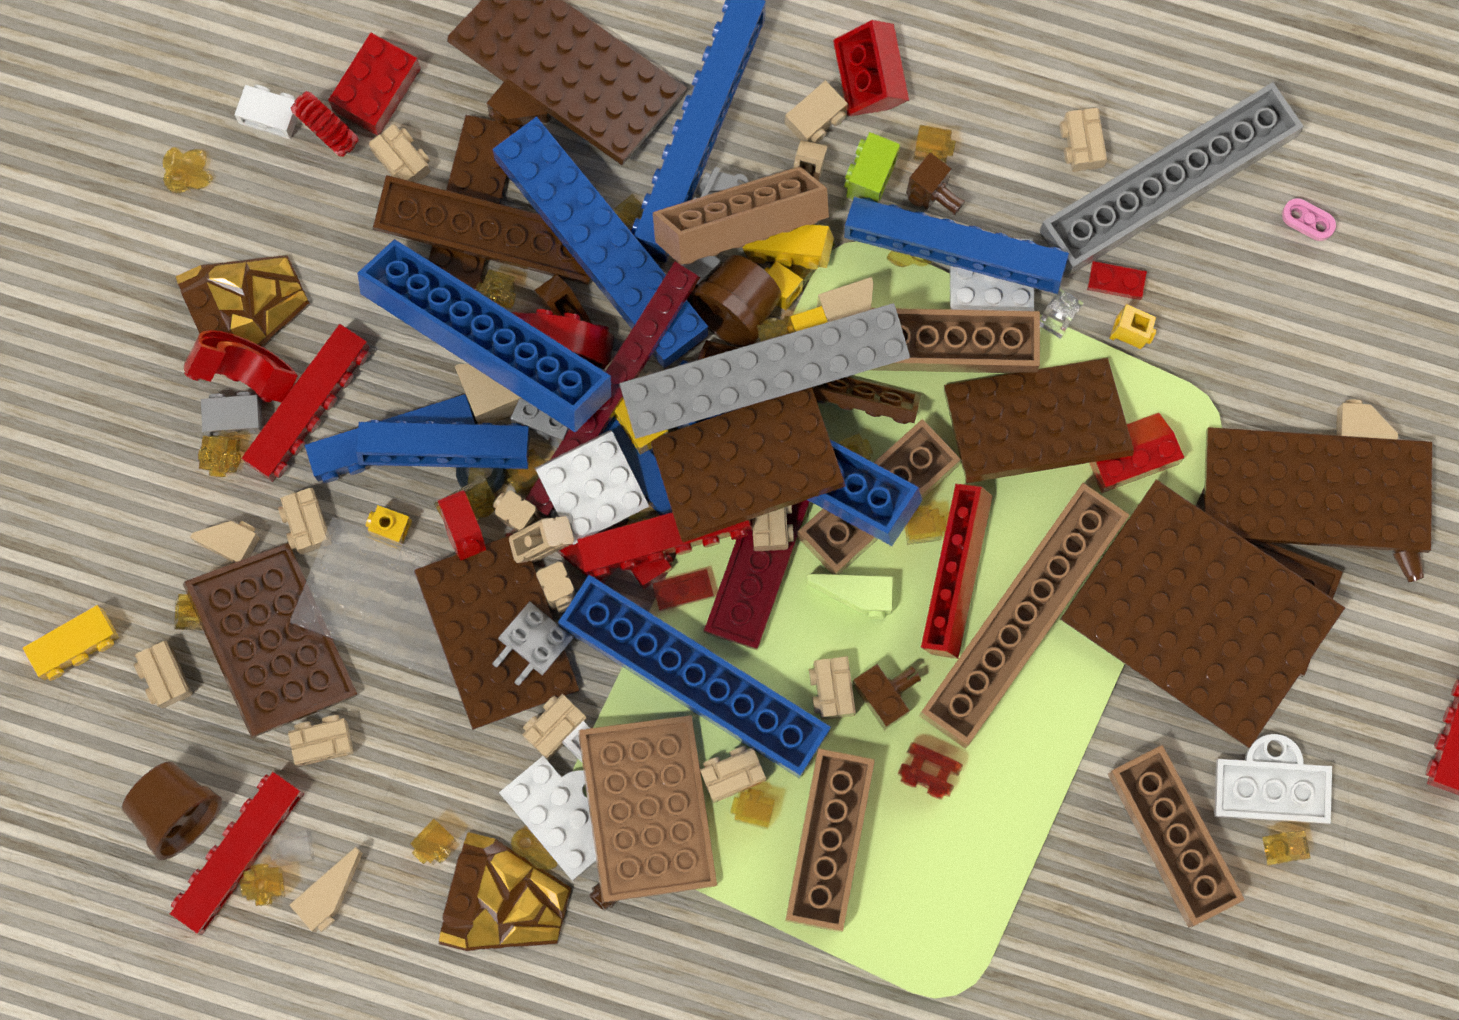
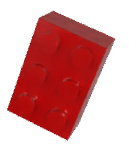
M370 32L328 99L332 111L378 136L421 70L418 58Z

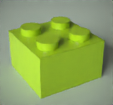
M869 132L866 140H860L855 153L854 163L856 165L851 163L845 176L844 187L848 188L846 198L851 200L854 197L861 199L870 198L880 203L897 162L900 148L899 143Z

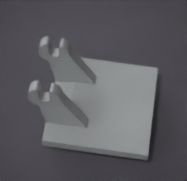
M715 167L711 174L705 173L696 190V194L703 197L742 185L741 182L747 183L748 180L743 174L733 176L719 172L720 169Z
M529 602L498 638L506 645V648L493 662V665L497 668L512 649L519 653L530 663L514 682L519 686L533 668L543 675L573 637Z

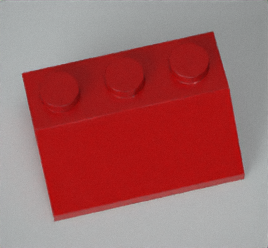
M872 19L833 39L844 99L848 103V116L886 111L909 101L894 24Z
M1160 413L1127 424L1134 448L1133 456L1089 463L1101 493L1172 468L1183 461L1184 455L1177 438Z

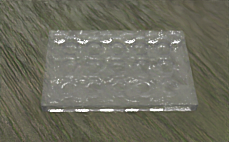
M332 517L290 623L447 684L451 682L452 674L414 573L415 569L442 559Z

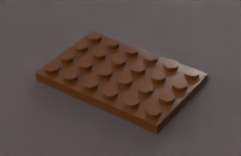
M1108 358L1038 369L1037 372H1019L944 385V394L966 484L1133 456L1134 448Z
M812 387L736 409L659 436L651 441L683 543L846 487Z
M510 536L485 544L486 551L460 561L458 556L454 555L414 570L472 730L543 705L554 695L559 698L562 694L567 696L579 691L565 650L560 653L543 675L533 668L519 686L514 682L530 664L519 653L512 649L497 668L493 665V662L506 648V645L498 638L529 602L553 620L532 561L516 563L509 542Z
M289 543L184 581L185 591L251 739L356 697L357 692Z

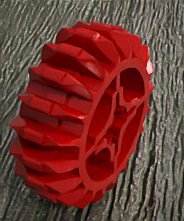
M305 91L301 96L299 95L291 106L292 113L338 156L344 157L354 149V145L358 142L357 135L311 92Z

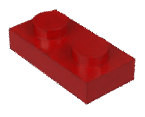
M1092 261L1087 290L1141 300L1147 271Z

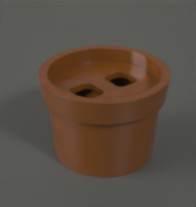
M731 255L705 282H700L694 287L687 301L706 323L708 330L730 345L742 348L756 343L762 333L761 327L781 300L782 293L774 279L759 265L745 257Z
M168 761L154 767L136 782L123 801L122 811L145 837L146 844L158 860H167L187 849L208 829L220 811L222 798L209 787L198 784L175 763Z

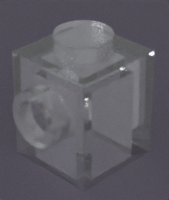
M1060 288L1058 294L1053 297L1041 316L1040 327L1061 339L1079 312L1083 302Z

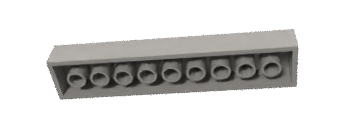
M1274 82L1044 220L1039 231L1050 247H1057L1063 252L1069 253L1065 270L1070 276L1297 138L1304 126Z
M893 303L620 383L619 386L636 439L909 359L910 356L896 307Z

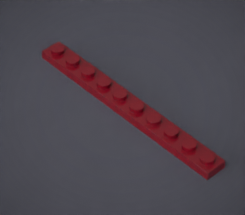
M676 261L674 262L605 372L611 376V397L576 432L568 430L550 460L603 433L614 416L615 410L623 400L619 384L638 378L699 281L700 277ZM538 478L525 500L542 513L551 516L555 508L540 478Z

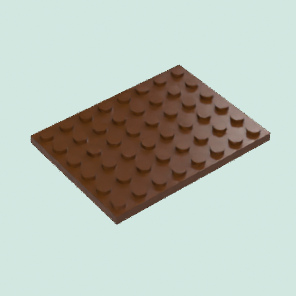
M1156 479L1060 620L1250 749L1346 607Z

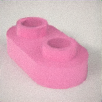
M1292 199L1283 208V221L1289 227L1316 241L1329 239L1336 229V222L1332 215L1305 200ZM1291 212H1298L1300 218H1293ZM1316 225H1322L1324 227V231H1318L1316 229Z

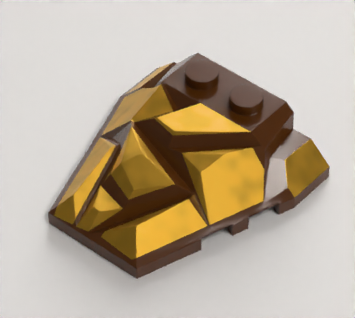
M288 255L205 264L175 276L199 334L207 330L222 331L240 336L260 346L263 344L266 346L277 331L282 327L286 328L310 306Z
M468 832L454 871L443 913V923L438 944L463 951L558 944L572 888L511 850L497 839Z

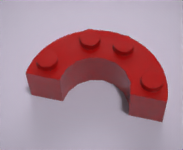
M537 309L536 313L512 312L515 316L594 366L605 369L610 363L614 336L609 332V327L581 321L579 315L571 313L557 316L545 309Z
M207 330L199 334L184 363V374L192 380L199 381L202 379L211 382L215 374L225 375L230 380L246 384L257 393L259 398L266 402L274 400L282 403L298 377V374L285 361L269 350L240 336L216 330Z

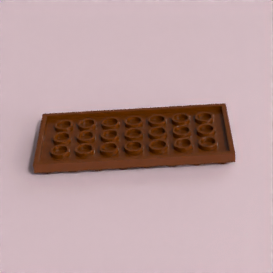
M481 0L447 37L449 44L622 166L687 91V87L563 0Z
M1208 427L1206 430L1204 512L1247 541L1429 553L1431 551L1432 442Z

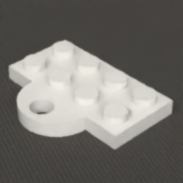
M1278 734L1263 736L1257 739L1250 749L1248 748L1245 761L1216 760L1214 817L1330 824L1332 766L1304 765L1302 753L1291 739ZM1270 741L1278 742L1281 745L1282 752L1280 756L1273 757L1268 753L1267 745Z
M542 756L499 793L570 879L574 881L596 862L588 799L583 795V787L585 786L584 771H573L561 777L546 758Z

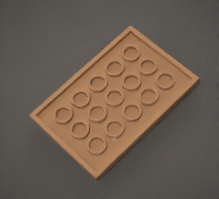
M692 715L579 730L578 736L602 903L716 887L717 881Z

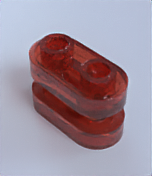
M911 742L906 753L913 757L910 765L901 764L897 773L902 777L900 782L912 788H916L917 784L928 789V795L940 800L944 796L950 797L954 786L948 783L947 780L950 774L959 776L963 765L938 752ZM923 763L940 769L937 777L922 771Z

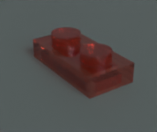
M707 569L652 583L659 612L714 598Z

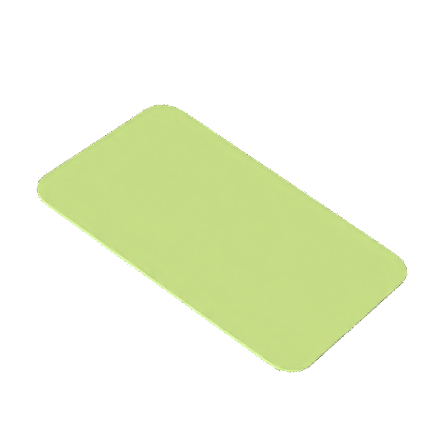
M858 241L844 243L831 251L827 268L818 267L814 270L793 315L817 308L818 294L870 277L873 280L871 309L894 303L895 307L899 309L950 310V273L907 254ZM1040 315L1039 369L1108 358L1126 424L1160 413L1173 430L1184 455V459L1179 465L1101 493L1089 463L966 484L960 461L959 466L922 499V502L893 546L878 539L839 574L893 577L892 611L890 615H885L884 619L868 618V614H861L806 584L807 574H832L797 538L757 651L704 632L736 540H731V537L719 539L720 544L705 548L702 544L692 547V552L676 555L671 565L672 570L668 572L649 613L817 719L821 720L820 713L815 714L813 707V697L818 696L816 685L811 686L809 669L814 668L813 663L816 660L848 657L851 683H853L855 678L876 664L881 668L887 679L890 678L892 680L908 669L909 666H912L916 671L907 679H910L917 673L921 678L920 682L901 693V699L910 710L908 715L885 731L853 685L855 716L821 720L829 725L831 729L819 749L875 759L842 933L785 922L817 752L799 779L755 751L766 777V782L714 804L701 775L717 886L696 890L913 994L933 999L956 996L976 984L992 960L1124 666V663L1060 620L1120 530L965 749L919 717L921 711L958 660L931 655L921 648L955 484L980 486L993 496L962 639L960 657L1082 483L1128 513L1129 517L1156 479L1196 506L1205 484L1206 430L1208 427L1222 428L1220 414L1208 395L1188 381ZM786 328V330H785V332H784L783 335H787V334H788L787 328ZM868 370L851 375L852 377L920 393L921 398L915 423L901 424L895 422L890 417L882 415L880 417H873L866 414L865 411L858 409L845 410L840 408L838 404L830 402L817 404L829 439L873 463L921 419L960 458L944 394V385L1013 373ZM810 502L801 528L823 508ZM623 667L593 727L598 728L692 715L700 770L705 768L703 763L710 759L719 757L722 761L731 757L730 752L742 746H746L747 750L751 749ZM579 759L573 771H583V764ZM585 785V786L583 787V795L587 798L586 785Z

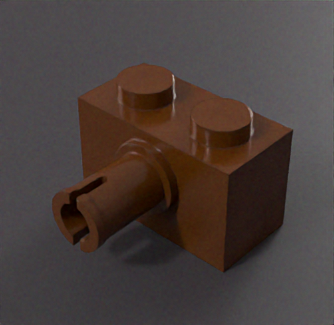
M932 153L926 156L909 177L906 194L908 199L917 207L923 206L928 210L937 201L952 212L953 215H956L965 203L964 200L946 188L952 168Z
M876 664L853 680L852 685L884 731L910 712L901 699V693L921 681L918 673L907 679L916 671L912 666H909L908 669L891 680L890 678L887 679L881 668Z

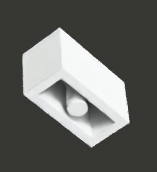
M245 85L235 117L239 124L291 139L298 120L291 111V106L295 103L296 98L287 93H280V95L270 93L268 88L261 85H254V87Z

